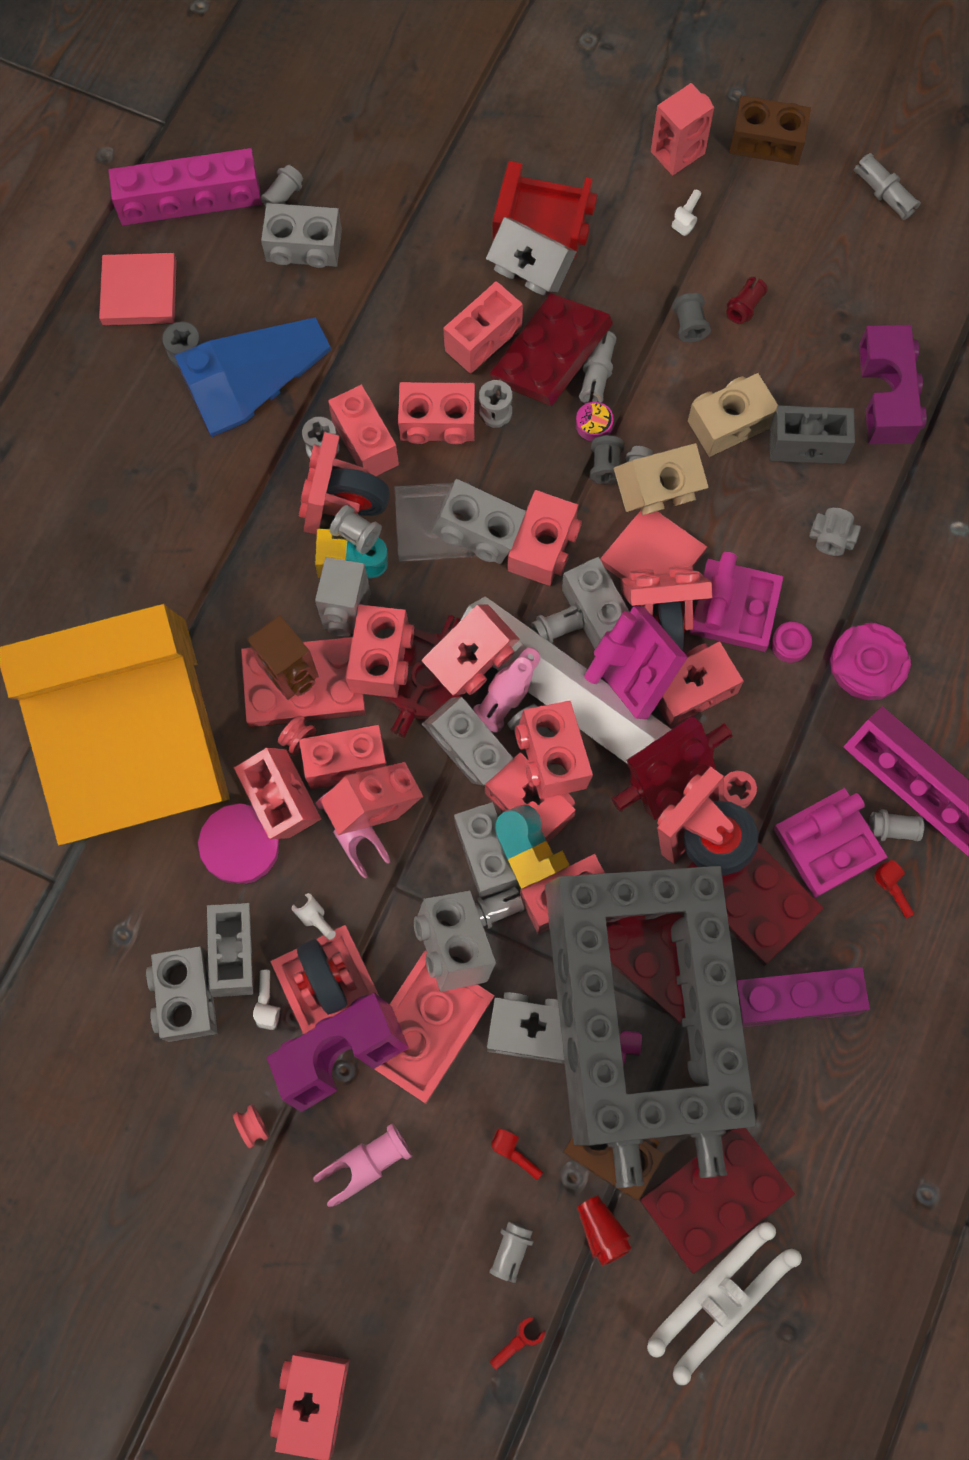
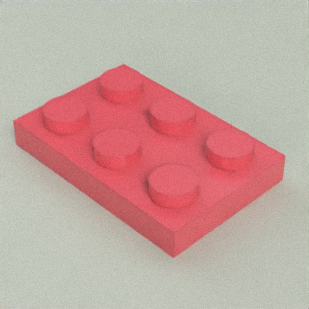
M353 637L303 642L311 652L319 677L315 679V684L309 691L301 696H296L295 694L289 700L285 698L259 666L252 649H241L247 725L249 727L285 724L290 723L298 716H302L306 721L366 715L364 694L350 692L346 681Z
M426 950L389 1004L393 1008L409 1048L374 1069L425 1104L433 1095L495 998V995L478 984L440 992L436 978H431L428 973Z

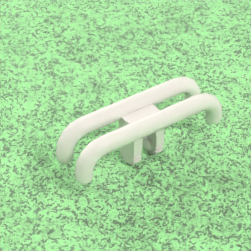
M763 1222L751 1230L658 1327L649 1339L648 1352L653 1357H661L672 1339L702 1308L714 1319L715 1322L687 1350L674 1367L673 1379L677 1384H688L695 1369L790 1269L800 1265L802 1260L800 1252L796 1249H788L779 1254L744 1291L730 1280L765 1242L775 1237L776 1229L773 1224Z

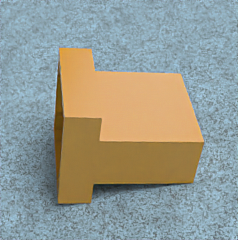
M164 604L0 647V668L8 698L19 700L58 846L230 800L194 665L198 664L186 620Z

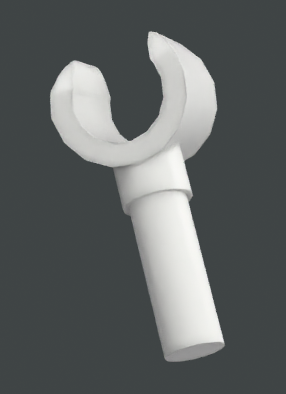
M697 189L692 192L686 205L677 208L675 212L676 219L672 222V228L683 236L688 235L697 222V217L692 214V210L701 196V192Z
M310 893L305 894L308 902L301 908L293 905L292 911L305 926L314 925L328 940L333 939L336 933L324 920V909Z
M260 970L259 997L253 1011V1017L258 1027L275 1030L279 1021L280 1007L268 1005L270 1000V970Z

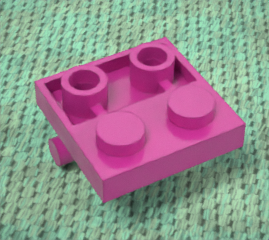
M723 552L720 561L707 559L703 576L711 581L712 598L697 600L693 617V630H690L689 634L766 652L783 576L735 565L737 555L731 552Z
M633 606L630 612L623 611L611 631H606L594 650L595 658L584 674V677L593 684H597L601 677H603L636 719H648L688 657L645 607Z
M845 788L776 824L773 828L814 898L821 896L888 858L859 812L860 809L865 807L861 796L858 793L850 796Z

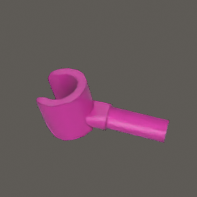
M623 1031L619 1034L623 1066L626 1061V1054L640 1055L642 1035L639 1032Z

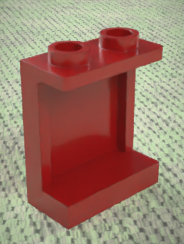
M508 161L492 221L493 241L504 217L515 219L577 251L574 257L576 259L579 245L586 246L590 224L585 223L587 215L593 216L598 194L592 192L593 178L585 177L583 188L522 177L523 163Z

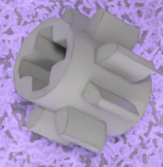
M829 508L826 510L825 515L817 514L809 537L817 539L816 548L822 553L839 556L844 553L845 548L853 550L861 526L853 525L854 516L849 511L841 508Z

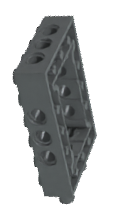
M721 866L561 876L545 884L574 1145L607 1143L608 1147H612L616 1188L645 1185L642 1176L639 1144L643 1143V1139L690 1134V1137H695L699 1178L727 1175L721 1135L725 1134V1130L754 1127L756 1126ZM684 913L683 917L678 918L673 923L671 939L672 943L676 942L680 975L676 976L677 985L681 984L684 1001L686 1018H682V1025L687 1027L691 1056V1061H687L688 1071L693 1081L703 1086L626 1094L606 923L631 916L645 915V920L665 914Z

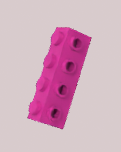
M252 148L108 169L112 202L122 226L262 205L258 173Z
M882 706L864 723L844 748L969 857V780Z

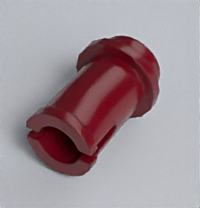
M749 277L738 295L732 297L727 302L726 314L732 322L743 324L752 319L754 308L768 291V287L762 279L759 278L755 286L752 287L756 277Z

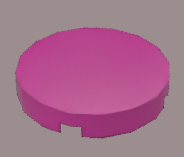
M865 623L861 626L851 627L841 635L833 647L830 657L832 674L838 685L851 696L864 700L883 699L894 694L908 677L911 660L905 648L907 645L902 637L891 628L877 623Z
M240 803L224 806L213 813L203 825L198 841L200 858L208 871L221 881L231 884L252 883L266 875L277 861L280 845L279 839L268 838L253 806Z

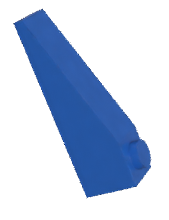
M315 317L210 340L174 356L211 437L246 423L255 415L254 411L268 399L272 401L280 394L279 389L292 378L300 377L331 351V347Z

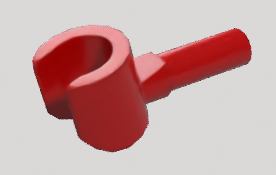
M894 860L886 861L875 871L874 880L880 887L889 891L904 917L909 918L915 913L905 898L902 889L897 884L905 875V872Z
M497 1129L491 1143L493 1151L517 1163L535 1180H538L543 1171L523 1154L514 1150L520 1137L504 1129Z
M534 1317L525 1318L520 1321L516 1329L517 1335L489 1361L495 1370L525 1345L532 1346L542 1342L545 1330L540 1332L532 1341L528 1340L524 1335V1327Z

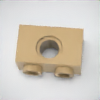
M756 373L748 378L738 377L731 381L726 388L718 392H706L697 397L692 403L688 422L710 457L770 429L778 404L759 373ZM725 410H735L738 412V415H730Z
M696 443L631 460L614 467L626 512L641 508L642 515L665 509L663 502L671 499L674 506L696 500L695 492L709 488ZM660 476L662 477V479H663V481H664V487L662 486V484H661V482H660Z

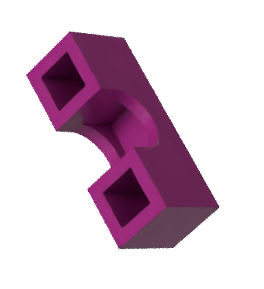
M912 325L867 326L859 343L862 378H880L886 381L892 389L891 392L873 393L865 410L868 444L913 443L919 431L925 428L927 418L925 406H920L919 395L922 392L923 378L920 372L917 373L916 362L919 356L918 340L913 339Z
M863 967L736 981L743 1027L777 1024L786 1020L809 1017L825 1019L852 1016L870 1010Z
M373 992L370 995L357 998L351 1003L350 1007L337 1015L322 1019L315 1025V1028L302 1036L284 1042L279 1050L267 1056V1060L282 1101L303 1112L337 1091L332 1078V1068L336 1059L343 1052L352 1049L356 1058L372 1069H375L407 1050L409 1046L392 1006Z

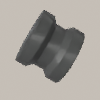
M187 322L171 324L165 329L163 334V345L171 363L178 368L179 366L174 355L202 344L197 329Z

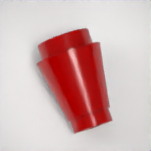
M599 1195L588 1199L577 1207L593 1259L598 1258L601 1265L606 1266L632 1251L628 1241L631 1236L605 1203L602 1202Z

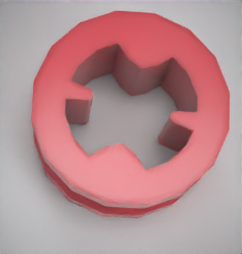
M302 716L294 718L284 728L278 738V743L281 746H289V753L293 756L301 752L299 739L314 737L317 731L313 725L306 726V720Z
M744 771L730 772L724 777V801L732 802L743 808L749 806L757 792L755 780ZM730 782H735L737 786L745 785L747 788L743 794L745 799H740L738 795H729L728 791L732 787Z
M253 1104L247 1106L246 1113L240 1114L236 1112L233 1114L236 1127L249 1149L255 1146L257 1139L261 1138L263 1141L269 1139L265 1124Z

